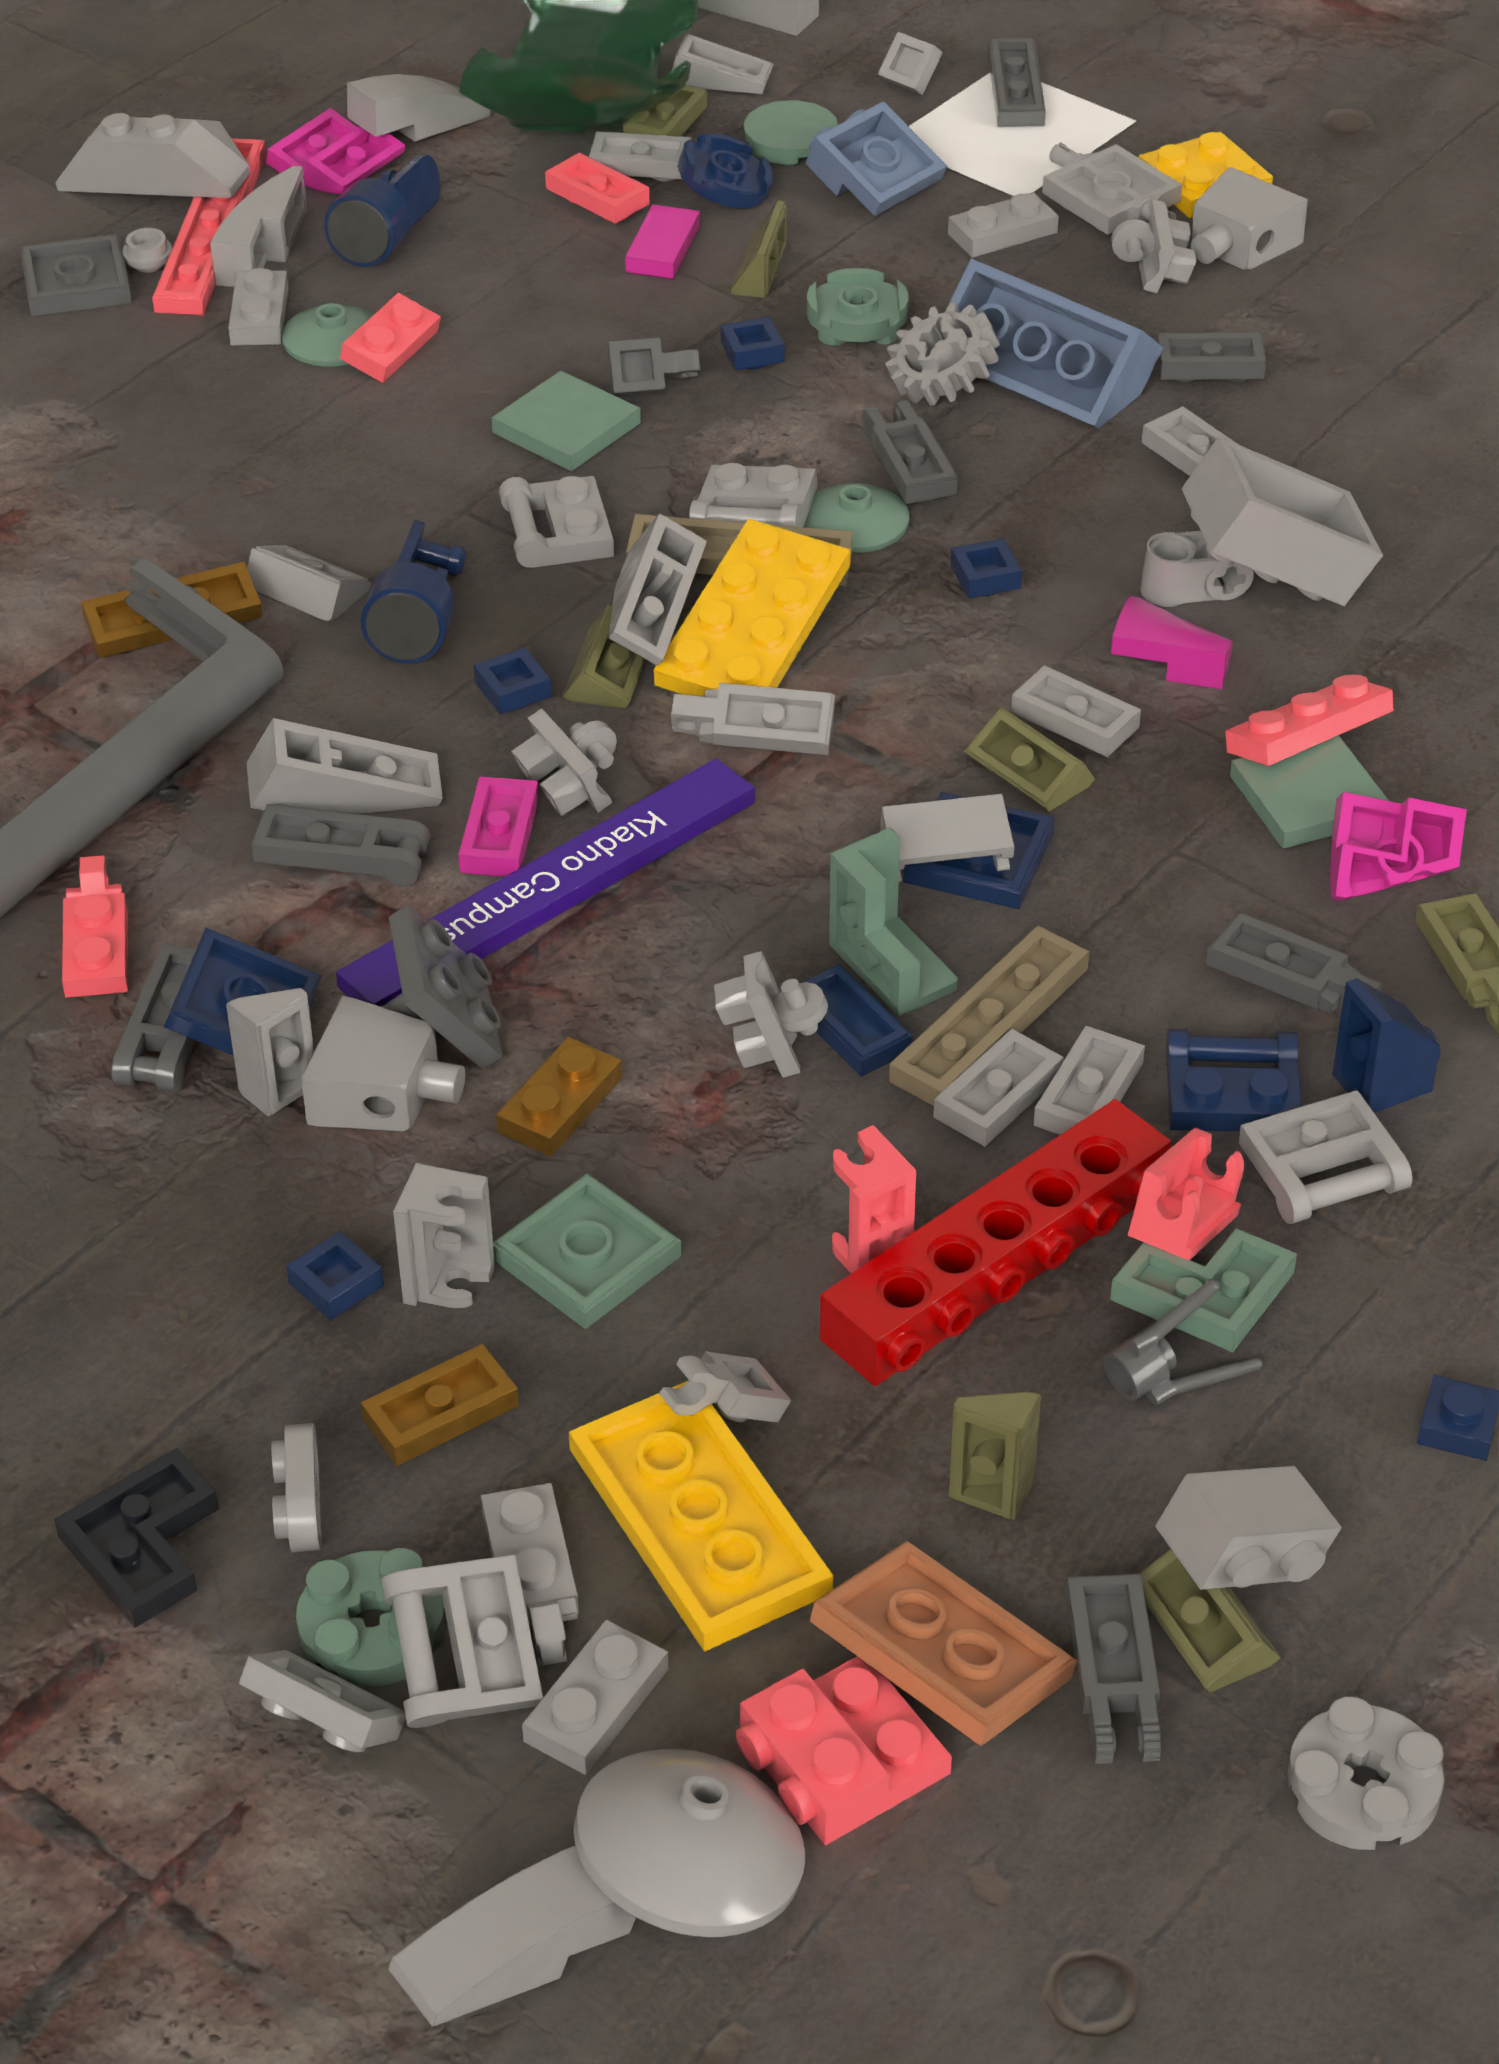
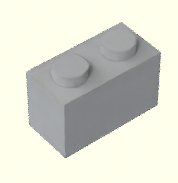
M1295 1466L1186 1474L1155 1525L1200 1590L1226 1587L1243 1588L1256 1584L1287 1581L1300 1582L1310 1579L1323 1566L1326 1558L1325 1554L1342 1528Z

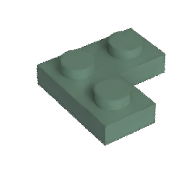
M1237 1228L1206 1266L1178 1257L1143 1242L1112 1279L1110 1300L1159 1321L1206 1282L1215 1280L1219 1284V1290L1175 1328L1230 1352H1234L1293 1276L1297 1253Z

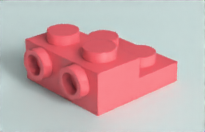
M858 1656L815 1680H812L802 1668L740 1703V1728L736 1730V1739L743 1756L755 1770L759 1771L764 1768L778 1785L780 1799L796 1823L803 1825L807 1822L825 1846L951 1774L952 1756L890 1681Z

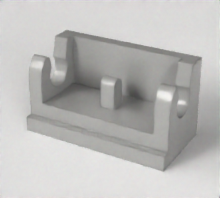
M1002 794L882 807L880 831L892 828L900 836L899 882H902L900 870H903L907 864L992 855L997 871L1010 870L1008 858L1013 857L1015 847Z
M415 1163L393 1211L403 1304L416 1306L418 1301L449 1308L469 1307L473 1304L472 1293L465 1289H452L447 1286V1283L456 1278H464L470 1282H490L495 1271L488 1177Z

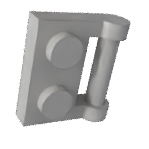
M739 463L711 465L698 500H693L691 503L689 518L746 523L748 518L769 525L804 527L818 488L816 469L796 468L791 465H779L776 467L743 466Z
M569 476L556 481L529 484L523 478L512 477L505 480L499 487L502 506L506 511L510 512L517 537L514 541V550L517 561L522 566L534 568L614 557V539L594 476ZM545 510L552 537L544 538L542 534L537 532L532 511Z
M1358 1090L1242 1124L1240 1127L1239 1145L1275 1196L1279 1213L1282 1219L1289 1225L1309 1219L1313 1210L1382 1189L1391 1194L1411 1187L1412 1172L1408 1160ZM1367 1157L1373 1163V1165L1308 1185H1303L1299 1179Z
M515 1555L407 1569L388 1574L381 1579L385 1603L393 1605L410 1696L409 1699L403 1702L408 1727H428L451 1719L536 1707L540 1703L543 1695ZM442 1595L459 1684L458 1689L439 1691L422 1601L423 1598Z

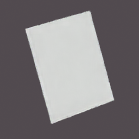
M989 73L909 127L947 165V168L1015 196L1037 191L1043 186V176L1062 168L1050 160V151L1054 145L1057 144L1059 146V143H1063L1076 153L1089 154L1135 123L1136 120L1041 82L1046 110L1045 126L998 127L991 75Z

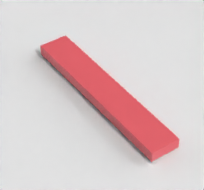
M231 138L249 164L251 172L232 198L193 197L152 297L155 313L205 314L216 286L210 242L229 213L253 191L266 158L265 141Z

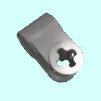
M1201 531L1183 533L1163 532L1149 538L1146 544L1140 591L1146 601L1161 607H1175L1185 603L1212 600L1227 601L1235 599L1247 591L1254 579L1253 569L1238 563L1226 565L1216 560L1207 551V543ZM1217 577H1221V579H1222V581H1223V583H1224V586L1221 585V583H1220V581H1219V579H1218Z

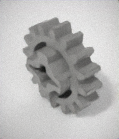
M950 303L944 313H939L934 306L930 308L928 318L922 320L917 316L912 317L911 322L914 327L909 331L898 330L896 335L900 344L890 345L887 348L891 359L886 362V367L901 396L907 394L911 402L915 404L925 396L929 406H934L939 397L946 395L950 402L955 401L956 391L962 388L969 393L973 392L975 389L972 381L976 377L987 379L990 374L985 364H992L998 361V356L994 349L1000 346V343L984 312L977 314L974 306L970 304L960 312L956 303Z

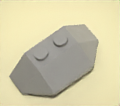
M116 113L106 116L55 183L58 191L232 198L251 172L249 164L220 121L174 119L170 115L143 118L130 117L125 113Z

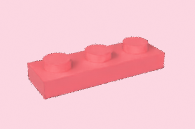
M1362 675L1337 677L1333 680V684L1316 692L1298 694L1292 697L1291 703L1272 711L1256 712L1249 716V721L1226 730L1227 753L1270 766L1392 712L1393 689L1370 683Z

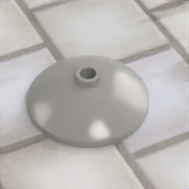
M659 1749L631 1754L610 1763L600 1770L584 1789L574 1819L573 1832L577 1853L584 1869L596 1886L611 1901L634 1917L653 1926L679 1934L699 1937H725L760 1928L774 1920L788 1907L797 1892L804 1872L805 1847L798 1824L781 1799L763 1781L746 1769L728 1760L704 1752L686 1749Z

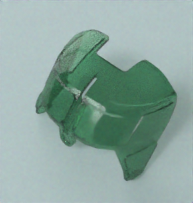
M522 0L531 10L532 15L518 39L511 58L501 59L493 52H488L483 47L480 48L469 60L463 71L459 92L479 105L505 116L511 126L519 129L584 133L586 129L617 125L657 107L677 95L686 85L691 70V63L689 61H684L660 79L657 78L658 63L662 45L673 40L694 24L698 0Z

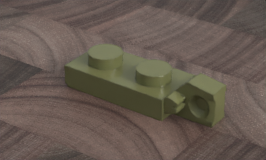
M1477 893L1417 905L1415 922L1464 1000H1468V1005L1473 1009L1484 1007L1487 1021L1499 1035V927Z

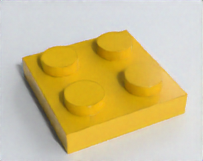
M1222 132L1205 133L1199 138L1179 144L1164 145L1158 150L1139 155L1141 160L1182 184L1181 202L1174 205L1188 218L1193 217L1196 201L1230 167L1270 184L1273 183V176Z

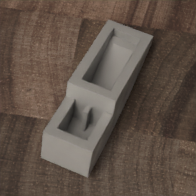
M394 74L373 76L347 83V118L375 137L398 130L415 142L491 116V108L463 89L447 82L424 76Z
M292 166L252 191L220 224L210 242L216 286L234 287L237 271L263 268L266 261L286 262L307 211L302 166Z
M572 1846L516 1873L472 1899L392 1958L388 1970L433 2027L560 1979L569 1956L630 1934L636 1917L620 1908L596 1886L584 1869L576 1846Z

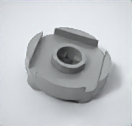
M1343 1697L1335 1700L1331 1704L1329 1711L1312 1718L1298 1733L1291 1749L1287 1772L1288 1783L1298 1799L1297 1810L1305 1823L1329 1841L1356 1850H1375L1377 1841H1391L1401 1837L1399 1845H1402L1419 1837L1431 1825L1437 1814L1444 1786L1442 1768L1443 1748L1435 1736L1425 1732L1405 1716L1383 1707L1370 1705L1358 1697ZM1358 1766L1372 1768L1379 1772L1378 1775L1385 1779V1782L1381 1783L1371 1779L1364 1787L1357 1785L1352 1781L1354 1773L1352 1768Z

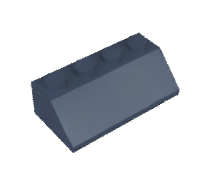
M972 258L950 303H956L960 312L969 304L974 306L977 314L984 312L999 340L1000 346L994 349L998 356V361L992 364H985L990 374L985 380L1097 429L1141 395L1163 350L1160 344L1141 329Z

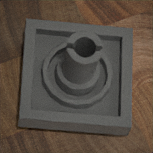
M409 904L389 916L402 993L383 1006L380 1005V1007L426 1021L481 1069H485L502 1058L503 1054L497 1030L501 1027V1020L491 1002L488 986L492 984V978L484 962L474 953L466 955L452 942L446 929L437 920L431 919L427 921Z

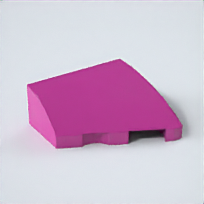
M1129 596L1123 605L1112 636L1111 654L1167 663L1166 681L1223 689L1232 655L1233 643L1228 638L1186 621L1142 598Z
M1347 792L1340 794L1336 798L1330 863L1331 900L1345 901L1456 870L1460 865L1467 809L1414 798H1407L1400 804Z

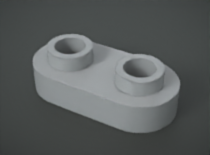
M314 1423L285 1425L284 1440H273L271 1442L274 1483H285V1495L272 1497L275 1539L289 1538L291 1553L321 1550L319 1461Z

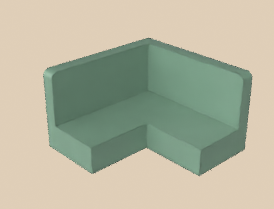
M887 828L830 853L829 945L897 1017H900L955 992L958 989V977L898 917L900 836L892 828Z

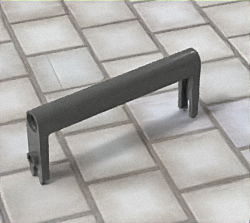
M134 555L129 559L132 565L129 570L130 575L139 582L130 581L125 585L126 589L130 592L125 598V603L203 662L0 828V918L271 691L283 678V666L280 658L265 641L201 597L194 588L184 585L144 557ZM150 590L158 594L160 597L155 596L152 592H150Z

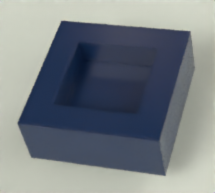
M770 317L721 325V344L734 370L745 368L759 369L765 365L784 362V343Z
M1004 538L951 548V567L968 598L991 596L999 592L1021 589L1022 570Z
M526 648L474 665L475 684L500 715L552 697L550 677Z
M338 1231L286 1265L288 1283L329 1320L334 1319L384 1286L382 1267L341 1231Z
M1433 1375L1417 1444L1487 1461L1499 1412V1390Z

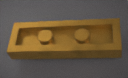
M245 562L176 578L184 585L194 588L201 597L238 623L262 618L261 602ZM128 590L81 601L82 615L98 658L174 639L125 603V598L130 594ZM150 590V592H152L155 596L160 597L158 594Z

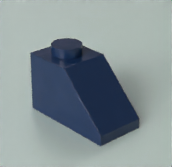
M1356 978L1346 982L1332 1075L1347 1093L1358 1090L1374 1113L1432 1092L1437 1062L1440 1058V1045L1433 1031L1427 1026H1423L1404 1004Z

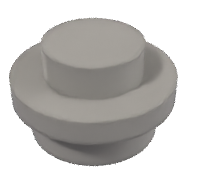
M155 228L135 230L126 237V244L122 249L124 262L140 272L150 273L158 271L167 263L172 251V245L166 240V236L161 230Z

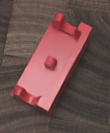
M874 1125L858 1132V1143L864 1153V1165L852 1163L847 1158V1154L840 1149H835L833 1152L834 1170L849 1187V1242H846V1238L843 1235L834 1232L832 1234V1251L850 1274L914 1232L916 1169Z
M1198 1128L1191 1130L1144 1171L1128 1236L1178 1257L1191 1260L1239 1214L1241 1204L1235 1202L1244 1171V1161L1241 1153L1236 1151L1229 1157L1226 1162L1227 1171L1225 1175H1216L1207 1166V1156L1211 1153L1212 1134Z

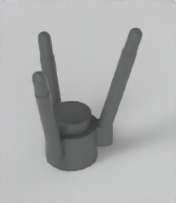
M1209 1280L1159 1321L1155 1319L1140 1333L1103 1355V1366L1106 1375L1115 1390L1123 1398L1134 1402L1146 1394L1150 1402L1154 1406H1158L1176 1394L1240 1377L1262 1368V1360L1258 1357H1253L1170 1380V1371L1176 1367L1177 1361L1173 1349L1164 1336L1219 1290L1217 1281Z

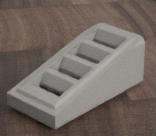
M686 34L676 54L669 81L707 90L763 94L774 64Z

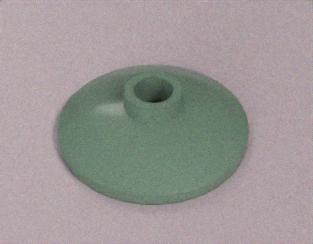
M328 303L304 310L296 314L285 324L282 330L283 347L291 357L309 365L322 367L348 365V363L340 359L342 344L374 314L357 306Z
M864 483L838 484L816 492L804 527L853 531L852 553H866L886 548L901 539L909 526V510L905 502L898 495L885 488Z

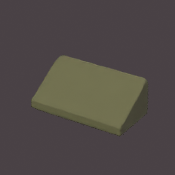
M777 200L748 241L730 289L731 294L765 298L768 295L787 244V205H785V201Z
M607 604L589 628L562 698L572 702L624 709L629 705L646 659L609 638L612 606Z
M1002 707L998 709L964 750L966 755L1048 812L1084 791L1095 781L1094 776L1082 761Z
M1016 1392L957 1398L953 1405L949 1497L1008 1519H1016L1035 1480L1041 1394L1035 1392Z
M1171 1548L1140 1573L1147 1607L1208 1692L1211 1693L1269 1668L1281 1659L1279 1653L1231 1587L1200 1590Z

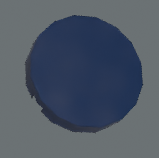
M707 133L699 135L697 141L692 142L690 139L686 141L677 165L681 178L693 191L709 201L726 207L745 209L759 206L767 199L774 179L772 168L763 156L759 161L751 155L753 148L747 143L721 134Z

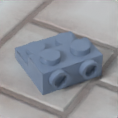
M884 101L866 111L864 109L855 111L845 122L832 129L830 127L821 129L810 141V153L805 163L836 196L849 190L874 216L938 182L943 178L947 169V165Z

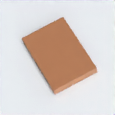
M908 1541L815 1601L810 1617L812 1624L980 1746H983L1072 1679L1077 1660Z

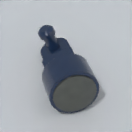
M430 155L416 156L399 173L395 170H385L379 179H361L341 194L329 206L324 218L325 235L334 252L346 262L361 267L374 266L384 261L405 240L410 228L439 198L440 175L434 159Z
M415 519L397 564L386 568L378 575L361 614V629L370 647L388 660L405 664L424 661L433 656L441 647L455 606L453 592L446 581L447 575L456 576L462 573L467 556L462 546L454 544L450 548L422 539L425 522ZM417 560L440 568H437V570L435 571L425 565L418 564L415 562Z

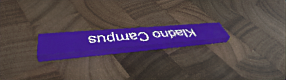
M716 758L427 921L431 919L437 920L446 929L452 942L466 955L474 953L480 959H483L755 803V787ZM393 940L336 971L337 987L348 997L377 1006H383L401 994L402 987Z

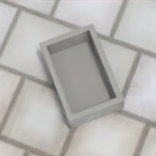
M1219 436L1181 488L1191 508V517L1198 524L1207 543L1206 549L1216 560L1226 565L1238 563L1253 569L1258 576L1271 583H1277L1279 580L1297 587L1304 595L1313 600L1321 601L1322 598L1345 606L1383 556L1349 491Z

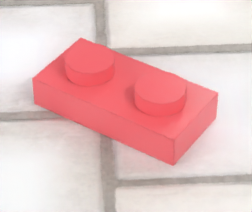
M577 153L545 171L546 189L615 224L627 219L630 215L650 204L648 186L581 153Z
M397 293L342 344L340 359L384 383L438 332L441 316Z

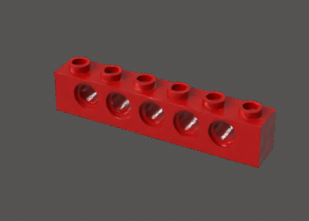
M1117 1099L1110 1101L821 1293L820 1340L874 1387L896 1372L909 1370L920 1360L925 1352L947 1337H956L963 1333L979 1315L998 1302L1005 1303L1011 1300L1023 1285L1046 1269L1052 1270L1059 1267L1067 1260L1071 1252L1093 1237H1100L1110 1232L1119 1219L1135 1209L1144 1171L1171 1148L1172 1141Z

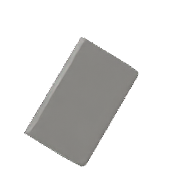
M267 545L252 548L247 566L256 592L324 621H332L339 617L365 595L371 586V582L365 577L287 545Z
M301 988L241 997L231 1000L226 1004L239 1091L268 1117L303 1096L301 1078L314 1054L307 992Z

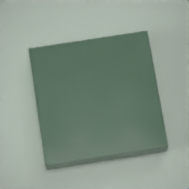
M562 370L491 417L492 433L571 472L641 423L640 407Z
M1339 735L1270 766L1245 758L1231 761L1230 777L1282 849L1332 836L1336 798L1343 792L1389 801Z
M588 1173L493 1242L494 1261L584 1329L590 1327L682 1256L681 1240Z

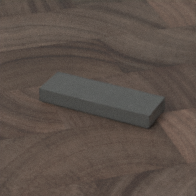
M1004 38L988 40V60L997 126H1045L1046 110L1035 39Z

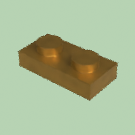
M567 1037L496 1114L497 1133L552 1157L622 1079V1060Z
M482 1343L360 1403L363 1422L395 1465L399 1466L518 1407L519 1398L516 1385Z

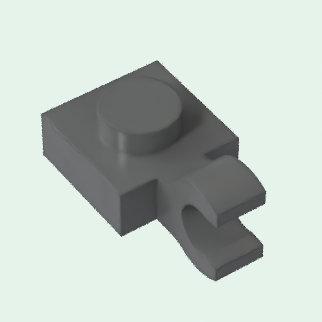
M660 337L609 341L607 345L612 395L616 397L661 394L666 389L665 378L698 377L697 372H700L698 350L662 353Z

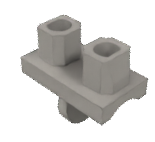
M1151 199L1148 206L1150 212L1149 222L1138 219L1122 222L1113 231L1111 243L1113 251L1119 259L1126 262L1138 261L1143 290L1158 293L1163 279L1186 285L1194 269L1196 255L1194 250L1186 248L1191 234L1189 223L1169 218L1166 202Z
M542 708L528 717L535 735L512 750L511 753L528 780L538 781L554 769H559V771L539 785L545 797L560 816H564L586 800L598 813L611 805L613 802L610 796L596 782L598 775L596 768L606 769L614 761L612 753L615 750L617 739L616 734L611 728L601 721H591L586 724L578 722L570 728L571 737L569 739Z
M762 951L743 956L744 976L714 985L715 1005L723 1025L751 1018L756 1020L733 1027L734 1044L744 1068L774 1060L782 1078L801 1073L800 1064L793 1051L792 1044L797 1038V1032L807 1036L817 1031L818 1023L827 1013L828 1002L822 989L816 984L808 982L799 983L796 979H788L781 985L782 991L780 992Z

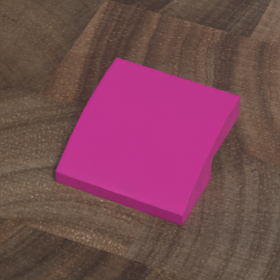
M329 108L268 148L266 164L279 173L292 166H302L306 186L327 193L343 194L352 184L367 178L404 152L405 144L389 133L375 137L362 127L352 124L332 108Z

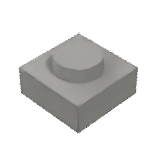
M897 32L877 75L889 83L923 95L943 52L935 45Z

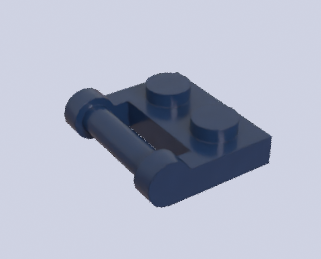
M1187 1029L1167 1030L1166 1066L1170 1130H1193L1198 1128L1203 1131L1240 1132L1242 1124L1302 1107L1297 1032L1277 1031L1275 1038L1189 1036ZM1188 1061L1275 1063V1068L1189 1066Z

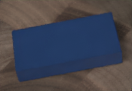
M840 964L800 982L813 983L822 989L828 1002V1009L824 1018L818 1023L816 1032L861 1077L892 1062L913 1042V1035Z

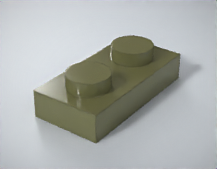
M664 80L623 125V133L682 136L707 108V90Z

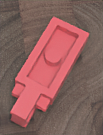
M105 855L80 857L79 875L81 887L66 889V898H63L62 984L65 998L128 992V910L122 884L109 885V878L106 874Z

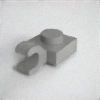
M705 1351L701 1359L696 1356L679 1358L676 1365L689 1381L680 1388L663 1387L659 1393L674 1413L680 1416L693 1415L712 1404L721 1415L736 1422H745L747 1419L778 1423L791 1402V1399L756 1358Z

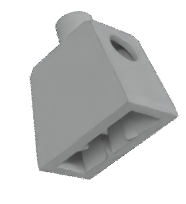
M1230 167L1196 201L1193 212L1191 250L1195 251L1196 259L1204 264H1209L1218 258L1241 269H1253L1303 243L1308 199Z
M342 996L301 1078L307 1125L406 1131L413 1127L426 1098L454 1104L459 1102L465 1084V1068L462 1065L438 1061L435 1029L426 1021L352 997Z

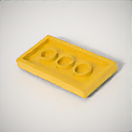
M748 518L669 644L663 661L654 668L655 686L683 695L704 697L705 690L719 689V683L777 688L851 565L850 549Z
M688 1381L681 1383L677 1386H674L672 1388H680L684 1386ZM658 1393L569 1431L570 1451L704 1652L811 1604L833 1590V1574L712 1404L693 1415L680 1416L674 1413Z

